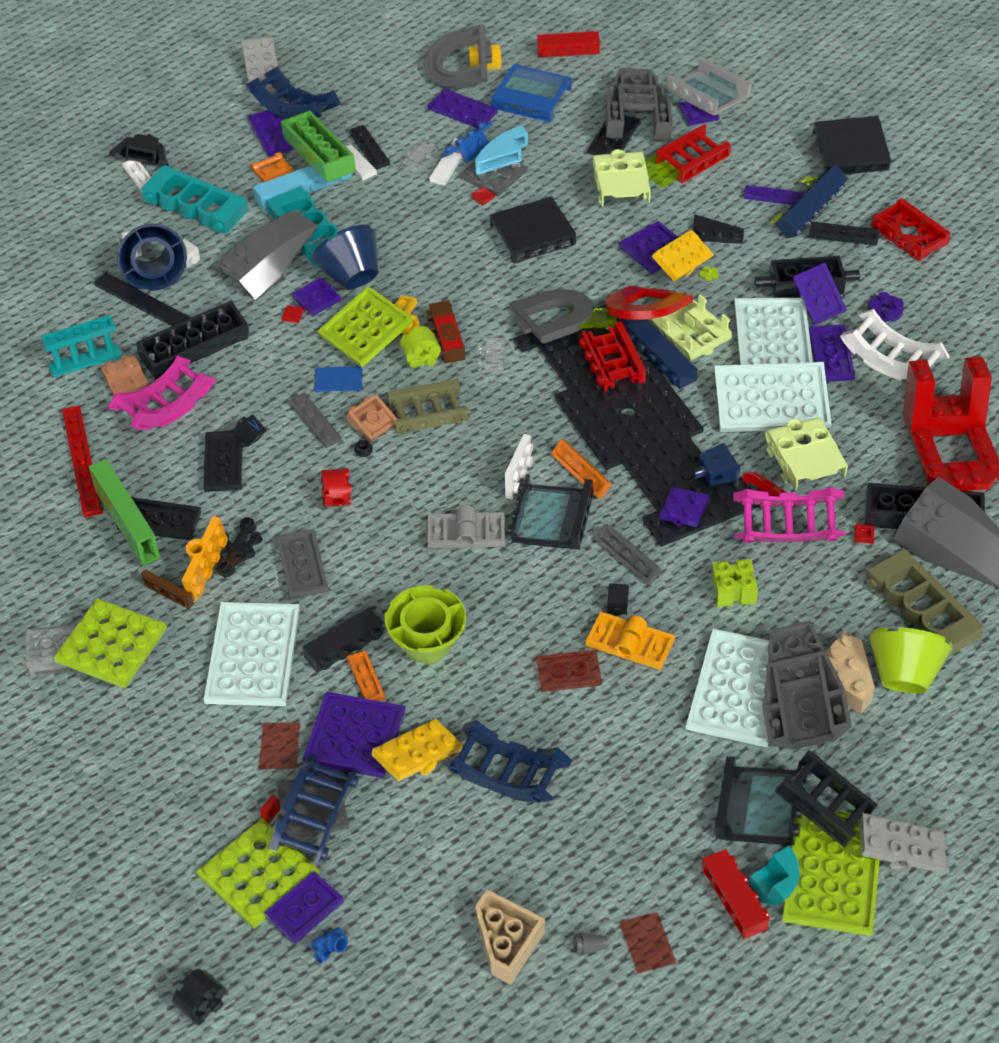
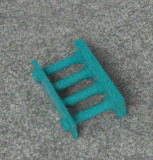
M111 315L41 335L46 352H52L54 362L48 363L53 378L122 357L117 343H112L110 333L116 332V327ZM103 335L106 346L95 349L93 338ZM86 341L88 352L78 354L76 343ZM69 346L71 357L61 360L58 349Z

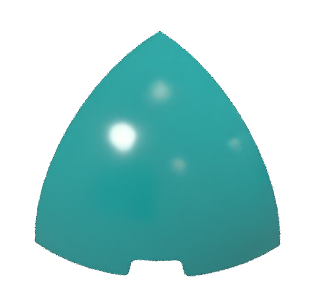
M788 846L772 856L767 866L749 876L748 885L751 890L757 893L759 901L767 905H779L795 890L799 881L800 870L798 860L792 848Z

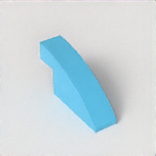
M523 125L502 133L481 150L475 160L476 175L521 162V147L528 145V132Z

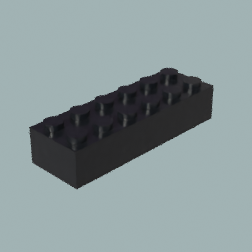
M232 300L137 341L138 355L154 380H156L168 370L177 355L191 360L189 363L191 364L249 338V325Z
M868 483L865 495L864 525L898 529L902 520L926 487ZM961 491L972 498L985 512L984 492Z

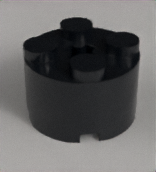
M196 969L183 979L181 983L184 986L180 991L176 989L172 998L173 1005L192 1022L201 1025L212 1011L217 1013L223 1007L224 1002L222 999L226 988L205 969L204 971Z

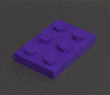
M826 263L792 277L814 325L847 311Z
M313 871L265 911L264 914L277 929L293 944H296L344 902V898Z

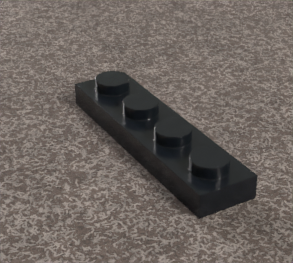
M364 124L349 129L350 135L376 170L390 165L389 159Z
M811 221L809 238L876 246L879 237V229Z

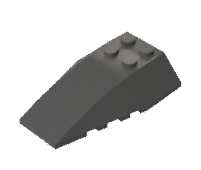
M293 210L268 223L235 245L211 268L221 276L227 274L242 286L247 295L257 301L284 276L283 272L292 265L293 258L299 255L303 244H307L318 226L296 210Z
M940 477L936 478L925 488L906 514L893 540L926 562L999 588L998 526L972 498Z
M811 621L771 629L768 647L769 658L766 666L767 677L764 686L765 697L762 705L769 745L799 749L837 740L852 727L846 692Z

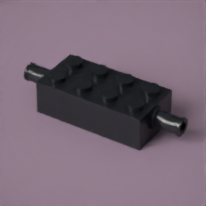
M840 255L771 260L769 276H755V288L771 286L774 298H801L792 277L826 263L839 294L843 295L846 281H859L860 272L859 269L844 271Z

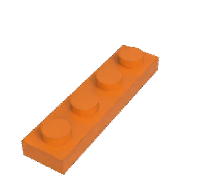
M561 439L552 451L551 455L583 485L585 479L593 480L594 495L597 498L601 499L606 494L612 483L566 440Z

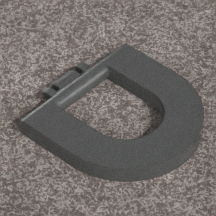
M480 24L447 33L430 47L425 58V70L435 85L443 89L455 90L487 82V64L492 63L491 41H486L485 26ZM478 44L479 65L457 71L443 69V61L451 51Z
M549 290L509 305V309L517 316L513 318V321L525 334L532 332L542 343L577 332L587 326L593 318L591 299L585 294L574 290ZM552 307H567L573 310L568 316L538 326L529 317L531 314Z

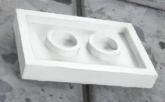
M523 434L505 472V497L513 500L515 494H519L520 484L525 479L527 468L533 464L531 435Z

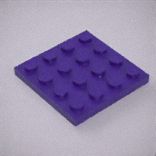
M326 691L302 758L303 763L312 753L319 756L317 762L321 766L352 772L356 768L358 769V774L384 778L387 770L372 756V750L398 737L406 707Z

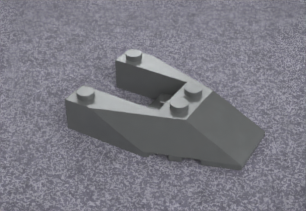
M620 68L617 72L614 82L606 93L607 138H622L624 128L623 111L652 112L655 140H671L673 121L670 96L666 95L664 87L659 85V80L651 69Z

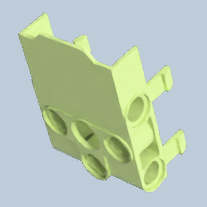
M614 150L611 154L593 155L594 178L600 194L598 195L599 203L604 206V196L620 198L642 194L643 200L648 198V203H650L651 190L643 151L625 153L623 150Z
M699 295L698 303L693 300L691 304L670 315L647 319L690 362L702 355L712 354L714 348L732 338V331L728 328L730 319L722 314L720 321L706 310L705 303H707V300L702 295ZM697 334L699 335V337H697L695 341L689 335Z
M820 417L804 421L792 419L785 426L765 432L768 443L766 451L770 457H773L774 454L783 470L781 477L784 483H788L789 479L795 491L800 479L815 480L837 474L839 469L843 476L846 477L848 465ZM804 435L809 441L808 444L804 445L797 443L799 441L804 440Z

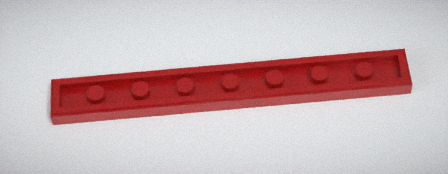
M80 405L64 408L62 412L83 516L86 518L103 514L100 498L95 491L89 466L92 465Z

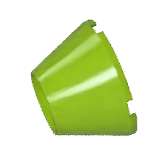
M433 585L416 586L404 590L390 602V606L385 613V627L391 639L412 660L422 664H432L442 660L456 643L466 625V610L462 601L453 592L447 589H436ZM424 630H434L431 633H418Z
M887 627L877 628L869 634L882 686L893 691L920 694L928 691L952 651V642L946 643L945 637L935 633L898 627V631H888Z

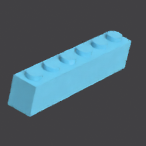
M311 166L253 186L254 198L262 209H266V200L299 186L308 192L317 191L339 181L347 180L352 177V173L337 178L334 181L326 182Z

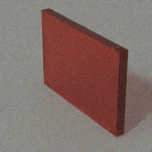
M300 722L263 723L259 769H296L298 766Z
M658 912L620 922V928L623 931L638 974L676 964V959L674 958Z

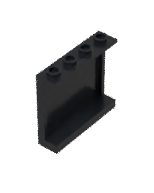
M879 115L814 122L812 133L817 136L824 162L823 173L835 164L845 175L888 171L890 169L892 160Z
M552 196L490 214V226L497 229L511 252L513 263L576 245V232Z

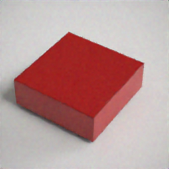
M483 186L473 192L471 198L483 206L493 200L495 194Z
M287 305L282 321L300 323L304 308Z
M855 524L854 542L874 544L875 526Z
M271 795L260 809L261 818L268 824L271 823L281 810L278 797Z

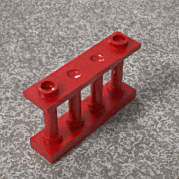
M704 124L668 145L659 148L656 153L655 163L658 165L666 160L679 170L678 181L683 184L729 157L731 144L728 141L721 145L716 144L706 136L707 125ZM702 140L712 150L706 152L696 143ZM690 147L701 156L693 158L684 150ZM679 154L689 163L682 165L672 156Z

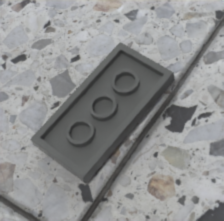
M314 529L276 536L290 599L329 592Z

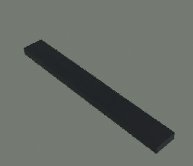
M104 273L94 282L96 287L170 326L192 318L108 273Z

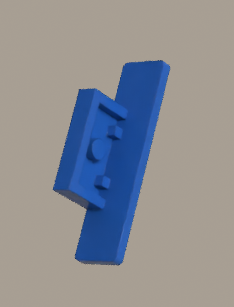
M492 121L479 123L477 129L468 131L466 137H461L455 141V145L446 147L444 149L445 152L440 156L444 158L459 150L465 162L474 159L489 143L483 131L493 125Z

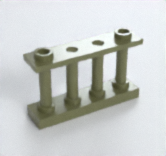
M458 378L387 392L389 409L396 408L399 420H395L396 433L407 434L412 431L468 421L467 406L460 408L456 397L460 395ZM449 397L453 409L442 411L439 399ZM432 401L435 413L424 415L421 402ZM414 404L417 416L406 418L403 406Z

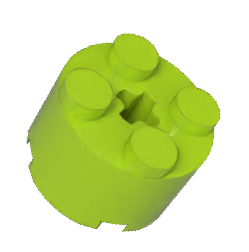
M419 326L412 328L411 332L408 335L405 333L400 340L402 351L412 368L426 364L427 366L436 364L441 348L434 333L428 327Z

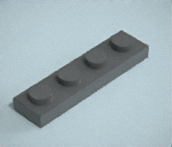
M305 393L289 400L291 407L325 448L342 441L340 434Z
M605 523L595 538L598 543L649 585L654 582L662 570L609 524Z

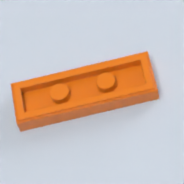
M366 650L347 656V661L362 697L376 701L385 700V694Z

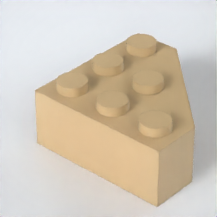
M844 631L827 650V654L845 688L848 707L861 714L872 702L875 687L862 640Z
M486 890L475 906L477 925L491 975L511 985L544 935L545 919Z

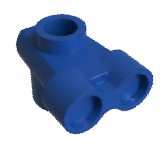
M339 927L332 931L324 932L322 937L318 936L311 942V947L315 951L314 958L320 964L326 961L333 951L342 953L348 946V938L344 936L343 930Z

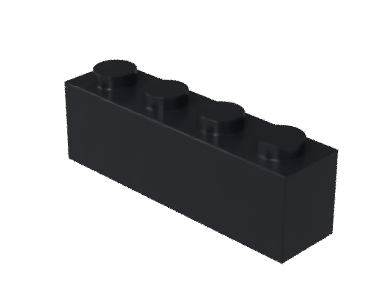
M367 608L302 646L304 658L317 673L327 670L335 662L346 659L355 650H361L372 640H378L384 634L383 622L370 608Z

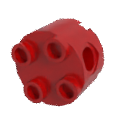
M349 468L321 470L324 507L351 505L350 495H352L351 483H348L350 477Z

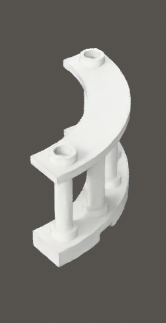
M874 309L860 312L859 316L863 323L859 328L843 332L840 336L853 354L857 353L864 359V364L899 381L901 379L907 380L909 361H916L919 358L926 359L931 367L936 360L949 359L950 357L942 342L922 343L906 338L891 329ZM867 328L877 336L871 344L861 336ZM882 341L894 347L888 356L876 350ZM901 350L912 355L906 363L894 360Z

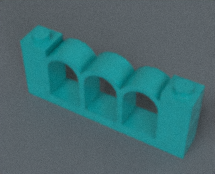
M163 165L141 188L144 201L156 206L160 204L165 210H179L180 215L184 218H198V221L203 226L212 227L216 232L227 234L248 211L247 199L166 165ZM174 187L182 189L177 195L167 196ZM194 195L201 197L197 203L186 204ZM213 203L221 205L215 212H206Z
M301 186L266 200L267 212L274 220L293 210L297 212L306 210L301 215L313 223H318L317 230L307 244H303L301 247V252L315 268H318L312 260V255L316 248L326 239L313 245L310 242L325 236H329V241L338 236L337 226L327 222L326 214L316 209L315 202L311 199L309 192L305 191Z

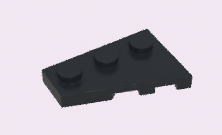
M694 214L693 231L699 236L701 241L743 244V228Z

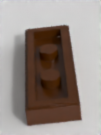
M146 569L141 573L145 587L187 609L194 605L192 595L188 591Z

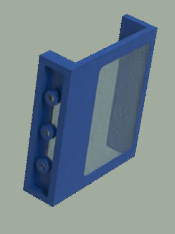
M513 64L492 96V107L498 108L500 111L551 123L553 120V109L565 90H572V78Z

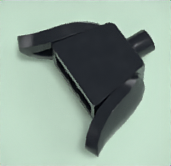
M136 134L134 137H126L109 152V155L115 158H125L151 165H156L157 162V165L160 167L163 165L169 166L166 159V148L152 134Z

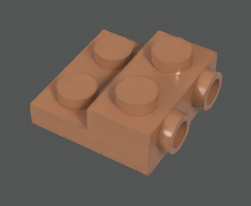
M135 355L131 357L124 356L120 361L114 363L107 362L101 367L103 377L113 396L116 392H134L149 386Z
M377 394L372 397H366L357 407L356 405L352 406L347 411L346 420L355 431H360L370 443L395 427V420H398Z

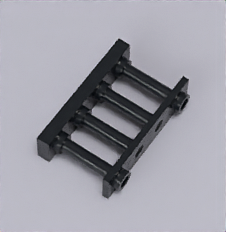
M808 750L799 761L804 767L793 780L787 776L775 792L842 847H845L857 833L852 827L863 813L870 815L878 804L820 759L818 755ZM811 772L821 781L809 794L800 787V784ZM827 786L838 794L828 808L817 800ZM844 800L855 807L845 822L834 814Z

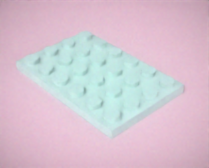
M802 298L734 299L740 365L813 362L807 312Z
M824 362L714 366L720 432L767 431L785 426L792 419L804 421L815 417H820L826 428H831Z
M221 602L204 695L205 704L286 706L300 614L299 604Z
M717 629L712 630L687 720L686 730L768 748L769 743L762 705L765 697L764 686L767 677L766 666L769 658V640Z

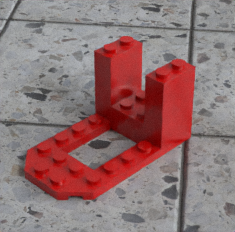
M973 356L964 358L960 395L952 394L948 396H934L935 378L927 360L918 359L908 362L903 417L926 480L929 483L940 477L960 491L989 490L996 480L999 481V458L985 427L992 376L983 357ZM966 434L977 461L942 463L932 436Z

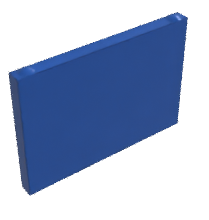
M361 366L316 368L315 392L362 390Z

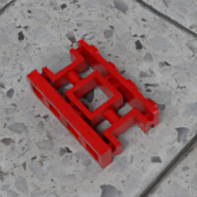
M622 321L616 322L615 328H612V326L608 327V334L596 337L593 336L592 331H589L588 334L585 331H581V338L579 339L580 348L584 349L585 358L587 361H590L591 371L596 374L597 384L602 387L603 391H608V386L614 388L615 380L629 377L631 383H635V380H637L638 384L645 383L646 369ZM617 353L619 358L606 361L604 358L605 355Z

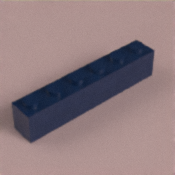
M837 164L827 169L775 222L787 239L792 235L796 237L803 231L802 227H806L811 222L810 218L816 217L820 213L819 209L822 210L829 204L827 201L832 200L837 195L835 192H839L845 187L844 183L848 178Z
M617 318V322L622 321L632 343L637 347L638 351L654 363L661 374L668 377L672 385H676L681 389L697 381L698 369L647 319L631 320Z

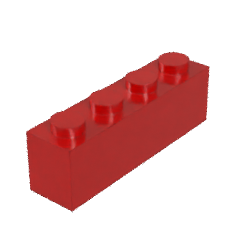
M599 32L537 34L538 57L600 54Z
M727 849L703 858L702 870L743 939L745 940L768 930L769 913L765 908L761 907L757 893L750 889L746 875L739 871L735 857L733 855L730 856Z

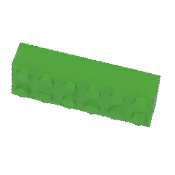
M311 111L281 121L284 139L326 182L334 181L356 171L354 154Z

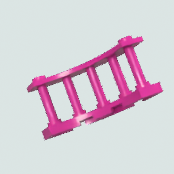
M177 355L172 365L159 379L138 391L128 393L116 392L108 408L127 412L134 418L131 426L135 429L152 430L156 426L164 427L195 407L193 404L200 397L202 399L205 397L216 379L201 372L199 375L188 368L191 360ZM183 373L194 380V383L187 391L175 384ZM170 388L180 397L169 403L159 394ZM154 399L163 407L152 410L145 404Z
M829 487L808 491L809 495L798 496L797 493H779V497L769 496L768 492L750 489L733 493V500L744 505V532L734 534L737 539H742L744 543H752L754 541H837L838 537L846 536V532L835 529L834 503H836V500L844 498V491ZM825 502L827 504L828 530L815 532L814 507L816 503ZM753 504L760 505L763 508V533L752 531L751 505ZM772 505L784 508L785 534H771L770 508ZM794 505H805L807 507L808 533L793 534L792 508Z

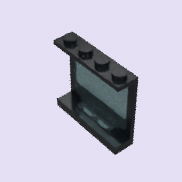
M526 474L524 481H521L520 484L521 493L516 498L517 508L512 512L513 522L508 527V535H511L512 542L580 550L594 495L593 480L585 479L583 489L531 484L530 474Z
M726 756L715 822L717 839L795 845L796 837H800L798 819H802L803 814L775 791L787 776L793 780L804 766L798 762L797 770L737 767L735 757ZM808 776L804 779V783H807Z

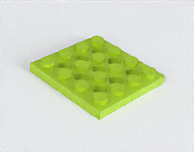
M367 286L317 332L327 342L363 368L414 321L406 312Z
M97 598L57 652L54 659L56 663L126 689L167 630V625L161 621ZM104 619L109 620L106 623L100 624V621ZM119 626H126L125 629L117 630ZM138 632L144 633L138 637L134 636ZM92 634H98V637L89 638ZM108 641H116L114 644L106 645ZM127 647H133V650L123 651ZM81 649H88L87 652L78 653ZM100 655L105 656L104 659L96 660V657ZM116 662L123 663L122 665L117 667L113 666Z
M263 818L196 871L197 876L253 929L267 919L264 914L265 911L310 873L315 871L318 875L320 874V870L296 848L285 845L284 847L281 846L277 851L269 849L268 847L275 829ZM259 842H264L266 847L260 850L256 849L255 845ZM273 855L281 857L276 863L270 862L269 858ZM241 856L250 857L246 863L238 862ZM288 868L295 870L291 876H285L283 872ZM226 869L233 871V874L229 877L221 875ZM256 869L264 870L261 876L252 875ZM241 882L247 884L244 890H237L235 888ZM271 882L279 884L274 890L266 888ZM254 896L262 898L257 904L250 902V899Z

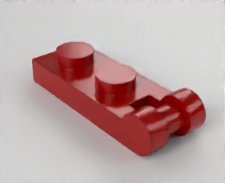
M748 472L743 475V481L746 484L753 483L760 488L759 491L768 492L770 496L779 497V493H788L758 472Z

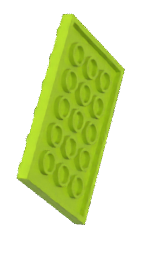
M836 811L834 814L845 822L851 813ZM803 815L802 819H798L800 837H796L795 845L791 847L799 864V881L793 893L784 902L782 922L872 936L880 859L861 855L860 817L852 827L857 833L845 847H842Z

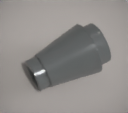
M579 933V935H575L573 938L574 951L576 954L583 956L608 948L607 937Z

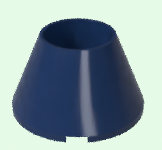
M145 224L131 230L123 238L117 254L118 266L123 277L136 288L149 291L162 290L174 284L183 274L187 260V251L181 237L171 228L160 224ZM154 241L164 245L163 253L153 261H141L135 257L139 247L147 242Z
M356 225L337 232L338 236L330 241L327 238L314 251L312 255L314 264L347 290L364 286L378 275L376 232L370 225Z

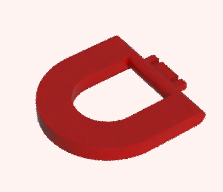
M629 285L607 297L606 312L611 316L622 319L643 320L670 315L693 302V295L677 293V291L671 292V290L651 289ZM642 297L662 299L647 305L631 304Z

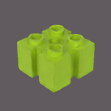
M752 559L736 560V564L729 565L728 561L712 562L711 578L713 588H715L717 607L733 606L735 601H740L741 605L757 604L758 587L754 577Z

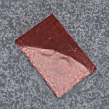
M596 650L536 656L541 692L602 686Z

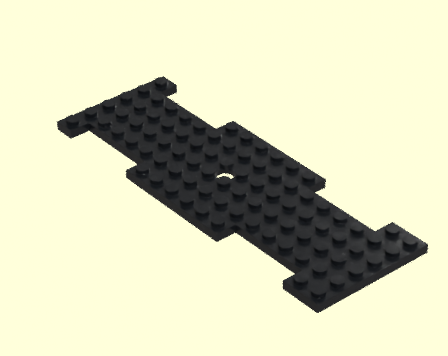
M606 304L593 308V318L587 326L561 338L542 343L532 332L514 337V343L521 353L538 347L568 388L565 391L554 394V399L605 470L623 464L656 509V512L642 517V521L661 547L744 514V505L733 500V493L750 489L742 477L737 481L709 485L704 477L694 479L691 469L698 467V458L702 453L690 437L703 433L704 428L654 363L649 359L642 361L646 369L645 383L638 384L637 380H635V383H631L629 377L615 380V387L611 388L608 386V391H603L602 387L598 386L596 374L591 371L590 361L586 360L585 351L580 348L579 339L581 338V331H585L586 334L592 331L594 337L608 334V330L603 323L615 319V317L606 312ZM617 353L605 355L604 358L606 361L617 359L619 356ZM630 408L635 411V414L629 416L621 412L624 409ZM672 487L709 495V501L697 527L685 524L677 526L674 522L660 519V512ZM753 504L751 505V510H754L761 506Z

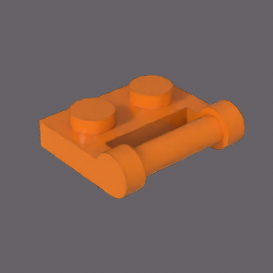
M280 152L263 161L250 164L252 171L263 183L293 172V168Z

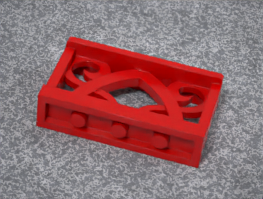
M903 198L898 199L894 205L879 214L872 216L871 227L873 229H879V233L887 240L892 241L899 249H903L910 257L917 259L919 262L942 246L945 247L949 244L951 232ZM900 224L915 226L918 228V235L903 234ZM922 242H924V243L926 244L925 247H921V246H922Z

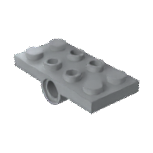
M273 37L242 41L248 81L251 82L257 77L260 81L266 79L264 74L278 66ZM271 84L265 86L269 92L276 91Z
M461 506L457 509V513L428 514V548L505 547L504 512L476 513L475 509L471 506Z
M864 813L860 816L862 856L889 861L890 867L893 870L906 871L916 867L944 873L947 869L944 831Z

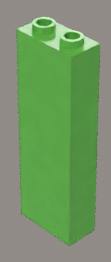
M105 459L89 466L96 493L141 565L145 566L160 559L153 531L108 460Z

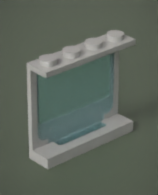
M703 58L699 60L698 71L681 80L668 75L665 90L715 116L749 98L752 83Z

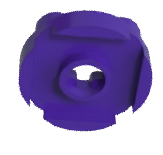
M880 292L879 295L871 298L868 310L874 309L884 322H894L901 318L904 302L895 296L889 295L887 292Z

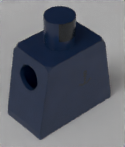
M721 443L700 454L698 467L692 468L691 471L694 479L704 477L709 485H716L739 480L740 466L726 445Z

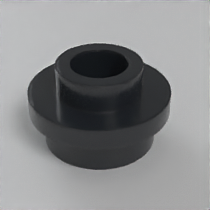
M360 440L356 443L354 452L359 457H367L373 452V447L369 441Z

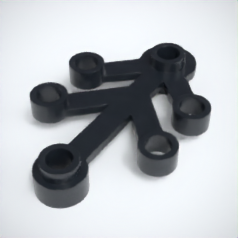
M250 517L241 519V529L233 545L229 540L230 537L227 531H225L228 537L225 546L228 555L225 559L222 556L221 550L219 564L216 567L217 573L222 577H230L234 574L236 565L253 558L256 552L252 546L260 544L263 540L259 532H254L257 526ZM251 534L250 540L243 543L246 535Z

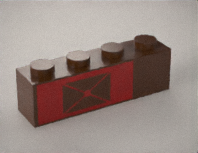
M450 301L429 304V311L426 312L427 320L432 322L430 323L431 331L435 333L441 348L439 358H443L444 363L465 360V347Z

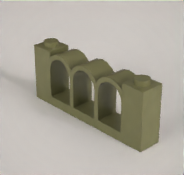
M905 549L868 569L866 578L868 587L874 589L878 594L883 592V597L889 604L901 607V615L904 620L914 625H920L919 630L945 637V642L948 644L952 642V651L948 657L982 637L984 626ZM907 577H910L918 585L907 592H897L891 588V586ZM925 595H928L937 603L923 611L915 610L909 606ZM944 613H947L955 621V623L944 629H935L928 625V622Z

